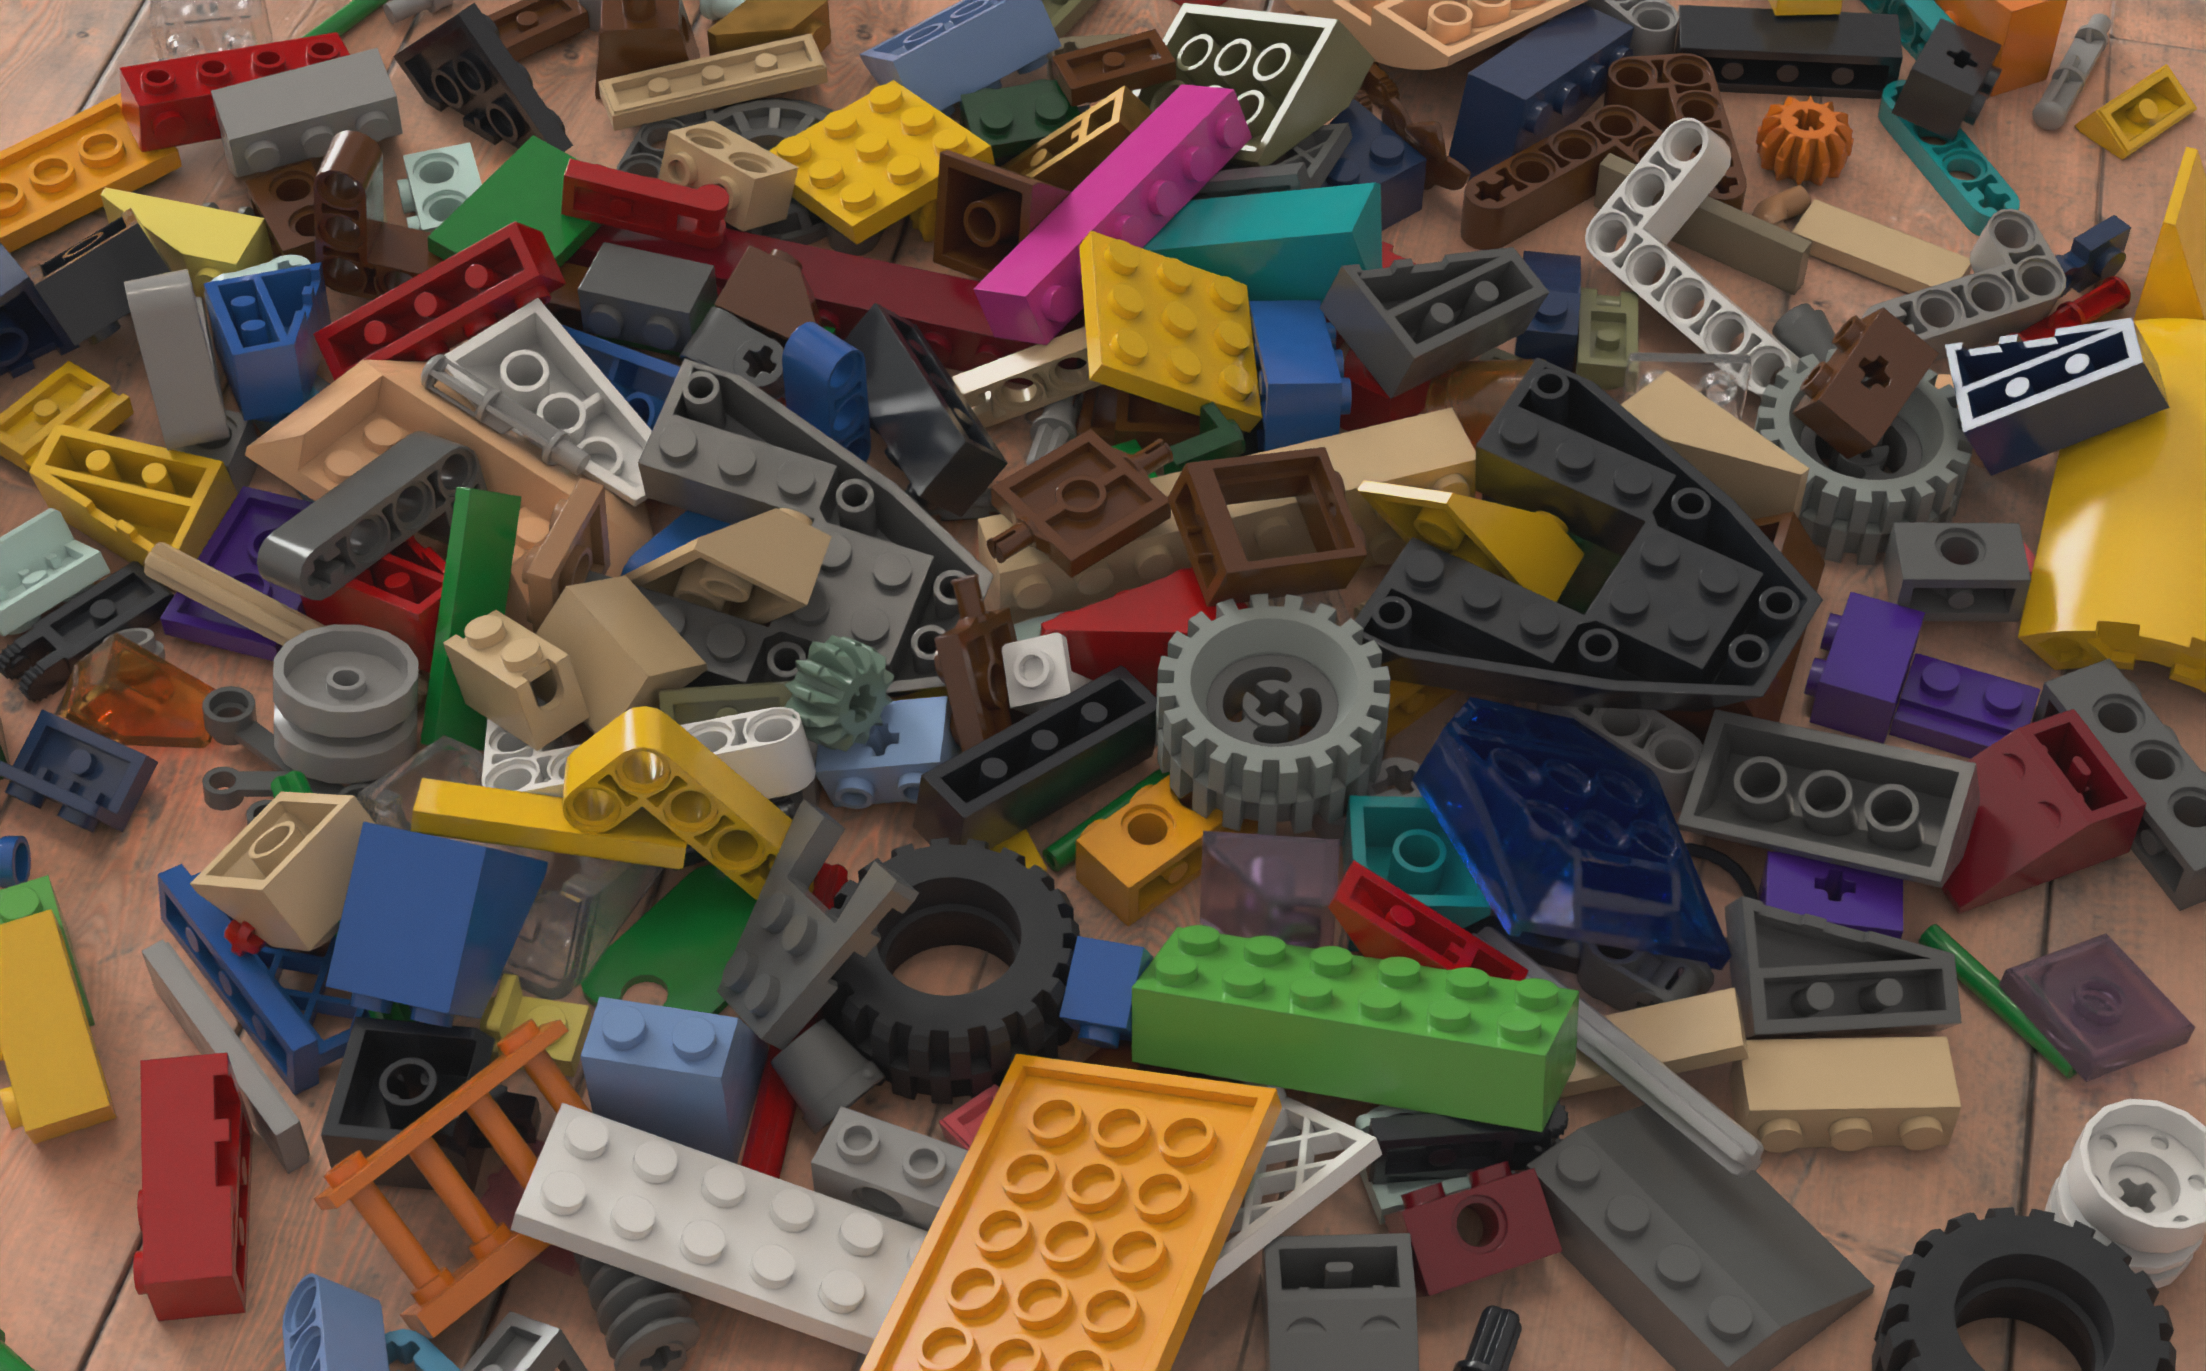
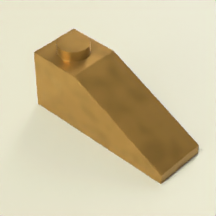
M1124 85L1001 167L1073 191L1153 112Z

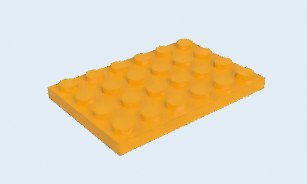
M1016 1054L859 1371H1170L1281 1112L1282 1105L1277 1089Z

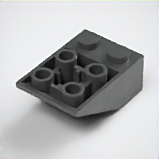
M1410 1233L1278 1236L1263 1248L1261 1298L1266 1371H1419L1417 1305Z

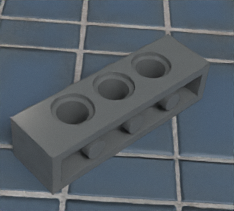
M2110 658L2044 682L2032 723L2071 709L2076 710L2147 803L2131 846L2133 853L2179 911L2206 901V772L2200 770L2180 745L2175 732L2160 721L2143 700L2136 684L2126 679Z

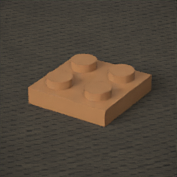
M580 478L568 500L561 499L556 504L550 519L549 534L542 546H534L527 555L522 571V581L528 584L530 601L526 617L527 621L532 623L533 633L535 634L566 586L584 583L590 570L605 575L611 565L605 489L602 484Z

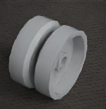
M333 624L307 630L287 641L274 657V748L284 764L295 771L304 773L308 778L339 784H359L383 778L407 764L417 749L418 659L407 643L387 631L364 625Z

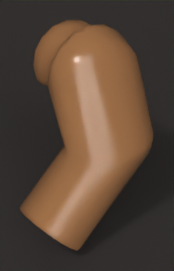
M1797 185L1762 200L1754 208L1752 216L1790 232L1784 221L1805 213L1811 205V199L1806 189L1801 185Z

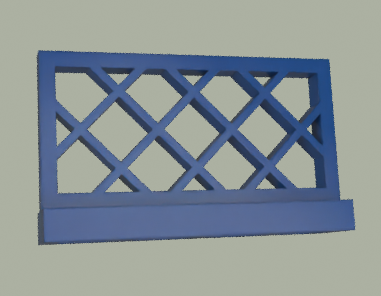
M183 864L159 873L158 887L161 920L294 1095L319 1084V1068L344 1057L355 1017L371 1018L368 1010L349 1006L350 999L324 995L336 942L335 935L330 939L325 957L292 952L290 949L285 948L275 949L263 947L258 954L247 952L242 957L237 956L231 952L232 944L224 938L225 928L233 918L200 896L190 885L200 873L191 876ZM287 969L318 975L312 993L283 988L278 982L282 970ZM317 1013L353 1019L350 1029L326 1040H323L313 1027Z

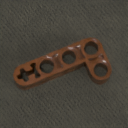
M1685 53L1631 56L1619 58L1612 62L1608 69L1603 107L1607 105L1627 106L1635 110L1659 130H1662V132L1673 122L1682 118H1694L1702 122L1726 142L1731 153L1730 166L1727 172L1708 196L1742 211L1747 188L1746 177L1715 75L1709 62L1700 56ZM1702 144L1693 149L1689 160L1698 155Z
M1607 105L1591 112L1468 181L1464 190L1460 229L1461 238L1467 245L1479 250L1499 249L1595 196L1599 166L1609 153L1637 165L1663 132L1627 106Z

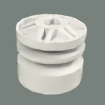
M2126 1099L2104 1106L2086 1123L2073 1147L2070 1159L2064 1164L2060 1176L2051 1188L2045 1211L2055 1213L2054 1221L2073 1227L2076 1220L2095 1229L2096 1232L2093 1238L2107 1247L2112 1241L2132 1257L2129 1264L2130 1269L2135 1274L2143 1270L2157 1289L2170 1285L2187 1268L2206 1234V1126L2188 1112L2158 1100Z

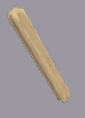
M164 542L157 543L145 559L144 573L146 576L282 646L287 641L307 630L325 626ZM418 674L417 712L426 703L429 679Z

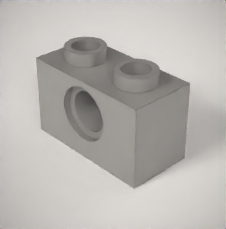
M841 1106L811 1161L814 1191L929 1231L968 1150Z

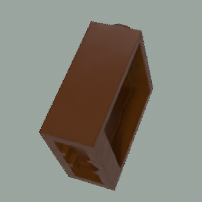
M1325 447L1186 463L1167 497L1207 607L1216 606L1217 603L1232 598L1235 603L1249 602L1250 595L1268 594V599L1286 597V594L1294 596L1346 589L1368 555L1364 532L1358 524H1355L1345 499L1343 479L1339 472L1334 471ZM1296 497L1317 553L1247 561L1227 505Z

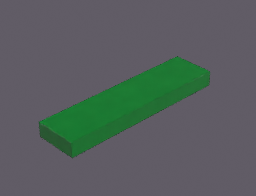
M456 487L420 744L468 750H485L487 718L465 704L443 642L456 634L464 639L466 637L464 633L465 627L475 618L488 615L494 610L505 615L521 496Z

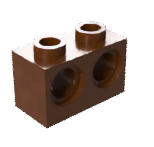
M310 160L245 181L250 206L255 216L265 219L274 259L291 254L303 256L311 264L316 263L313 184L317 172Z

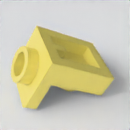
M504 973L496 997L491 996L480 1019V1030L496 1039V1043H498L507 1034L530 1019H533L538 1027L541 1024L561 1019L569 1031L549 1045L546 1051L565 1076L575 1077L581 1052L592 1021L589 1005L523 996L519 976ZM497 1045L499 1056H501L503 1052Z

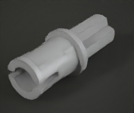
M1083 393L1076 395L1073 405L1072 402L1075 395L1044 406L1042 416L1033 421L1030 430L1033 443L1026 460L1027 466L1077 437L1076 422L1082 409Z

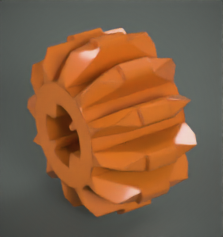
M1811 95L1806 101L1800 102L1788 96L1783 105L1771 104L1768 113L1762 120V125L1758 127L1756 137L1757 153H1759L1761 158V168L1774 170L1776 181L1790 178L1795 180L1797 185H1801L1803 181H1811L1817 186H1822L1826 177L1839 178L1848 156L1851 155L1854 142L1852 138L1853 129L1848 124V114L1834 112L1833 102L1823 104L1814 102Z

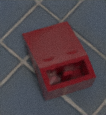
M2075 709L2019 727L1968 760V762L1976 763L1980 803L1964 857L1941 890L1958 914L2130 852L2147 803Z

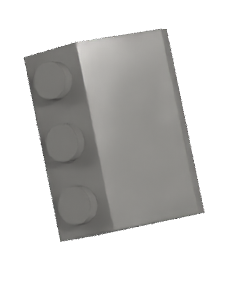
M378 48L211 91L230 173L237 178L257 172L269 171L276 167L313 157L325 156L332 138L342 131H358L368 135L376 142L403 134L397 96Z

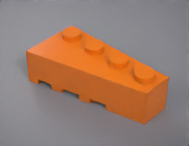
M1934 0L1956 25L2002 45L1993 63L1994 66L2001 68L2002 71L1990 94L1991 97L2047 80L2068 0Z

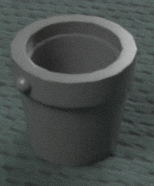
M825 1018L806 1030L770 1062L803 1113L802 1120L814 1134H817L834 1120L841 1106L845 1108L851 1107L885 1077L873 1060L868 1061Z

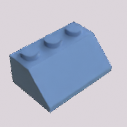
M961 0L861 53L860 57L879 85L895 80L946 116H950L955 112L953 104L960 101V95L974 93L984 88L999 89L1002 87L1000 79L1016 70L1019 74H1026L1042 67L1049 61L1046 54L1058 49L1062 45L1042 0Z

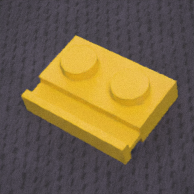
M68 360L0 414V455L28 472L55 423L108 435L134 414L130 397L124 393L120 396L112 392L111 385Z

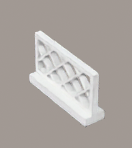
M1252 1082L1243 1083L1245 1085L1277 1089L1282 1109L1244 1196L1245 1206L1239 1208L1229 1233L1241 1232L1224 1243L1203 1295L1379 1158L1382 1152L1377 1138L1287 1097L1284 1088ZM1345 1150L1335 1159L1314 1163L1315 1155ZM1298 1159V1166L1266 1172L1268 1164ZM1293 1190L1282 1200L1261 1204L1262 1196Z

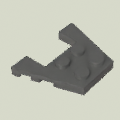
M803 799L797 809L733 956L725 966L722 980L717 990L720 996L761 1040L781 1050L789 1045L838 989L837 982L832 980L831 977L850 955L856 952L866 957L881 940L880 933L873 929L892 908L904 914L919 894L897 873L874 861L840 917L835 916L808 889L845 828L827 812Z

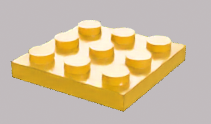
M895 80L875 87L868 95L841 110L831 112L822 121L795 136L785 138L776 147L769 150V152L799 167L792 197L856 245L937 198L940 152L950 150L993 165L995 164L991 145Z
M1091 230L1079 245L1089 380L1200 416V407L1202 405L1213 402L1227 420L1233 419L1241 430L1250 433L1262 419L1247 285L1229 277L1220 276L1188 265L1178 259L1169 258L1134 246L1124 240L1114 239Z

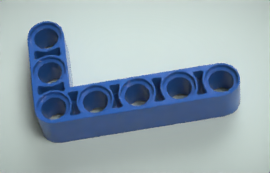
M806 322L792 333L783 350L782 367L786 407L867 463L871 452V434L864 354L818 324ZM686 510L628 559L623 567L621 576L698 537L733 524Z

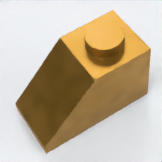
M746 0L707 30L709 55L712 56L805 34H812L821 53L831 43L828 0Z

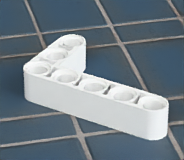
M1682 118L1673 122L1662 133L1591 220L1586 229V247L1605 267L1743 386L1762 399V394L1767 385L1770 384V378L1773 373L1783 366H1788L1796 372L1799 357L1666 246L1722 179L1731 161L1730 148L1722 138L1702 122L1694 118ZM1702 144L1698 155L1689 160L1693 149ZM1664 189L1661 200L1652 206V201L1656 194ZM1627 234L1623 246L1615 251V246L1619 239ZM1665 267L1662 278L1655 284H1652L1656 272ZM1705 299L1701 311L1691 318L1694 306L1700 300ZM1744 332V339L1741 345L1736 350L1730 352V346L1734 338Z
M537 697L540 706L547 704L545 701ZM773 707L680 725L767 799L799 792L806 788L815 778L816 769L799 713L791 708ZM487 718L482 786L563 798L567 757L580 745L563 748V739L560 736L536 751Z

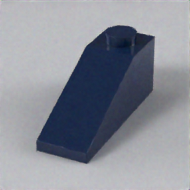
M1524 251L1523 260L1548 289L1549 294L1526 331L1515 338L1514 355L1533 363L1536 358H1540L1572 372L1578 336L1581 297V256Z

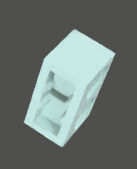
M470 142L403 155L407 178L397 180L404 214L411 212L416 214V216L406 217L408 228L432 233L482 185Z

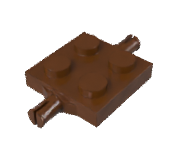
M1089 429L991 487L992 505L1014 526L987 540V548L994 559L997 558V562L1002 564L1008 558L1028 546L1034 547L1044 552L1070 578H1073L1171 518V508L1167 496L1154 486L1148 477L1150 473L1173 461L1171 448L1167 443H1164L1163 439L1158 438L1154 443L1133 455L1127 454L1111 447L1092 429Z
M978 574L951 580L961 618L958 619L955 628L934 638L937 648L934 657L935 668L941 682L946 684L952 709L950 717L951 733L955 743L961 747L962 752L1030 716L1011 709L1009 703L1002 647L1007 643L1017 641L1010 608L986 611Z

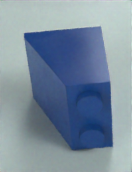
M363 821L326 987L352 992L349 1006L391 1014L393 1002L411 1005L413 1008L410 1019L428 1024L452 1028L455 1015L481 1019L545 878L548 862L485 846Z

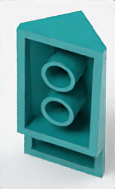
M1374 182L1190 200L1143 249L1169 258L1178 259L1188 265L1247 285L1249 301L1320 300L1322 304L1342 266L1360 264L1361 270L1382 268L1381 184Z

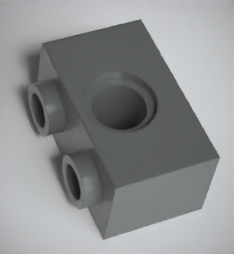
M1893 522L1883 562L1890 603L1925 612L1923 621L2019 622L2031 583L2020 523Z

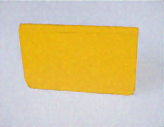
M2165 64L2074 126L2083 135L2122 160L2197 110V107L2168 64Z

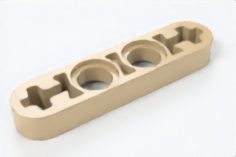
M1085 327L1053 338L1047 345L1037 344L951 377L984 428L1103 385L1089 380ZM1071 357L1080 358L1087 362L1085 366L1075 370L1063 369L1057 365L1060 361ZM1014 378H1025L1033 382L1032 386L1022 390H1012L1003 384Z

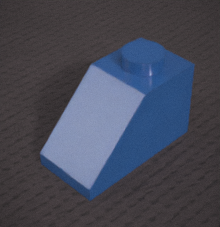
M1077 936L1059 1017L1072 1029L1079 1032L1078 1041L1106 1049H1118L1120 1040L1132 1042V986L1154 958L1144 947Z

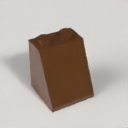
M950 150L940 152L933 262L983 280L1072 191Z

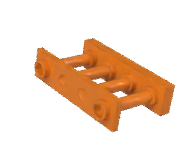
M533 1019L524 1022L497 1043L503 1054L369 1157L365 1158L362 1152L358 1150L343 1159L323 1176L330 1186L314 1198L315 1202L321 1210L339 1208L350 1199L415 1287L410 1294L416 1302L402 1312L400 1316L411 1330L420 1333L426 1338H435L551 1245L512 1231L511 1227L508 1228L504 1221L496 1224L435 1142L432 1135L466 1110L525 1190L538 1158L489 1092L519 1068L523 1067L556 1114H558L562 1103L591 1112L546 1051L549 1045L569 1031L561 1019L541 1024L539 1027ZM406 1155L410 1156L472 1240L468 1249L474 1256L452 1274L447 1267L438 1269L374 1182L376 1178Z

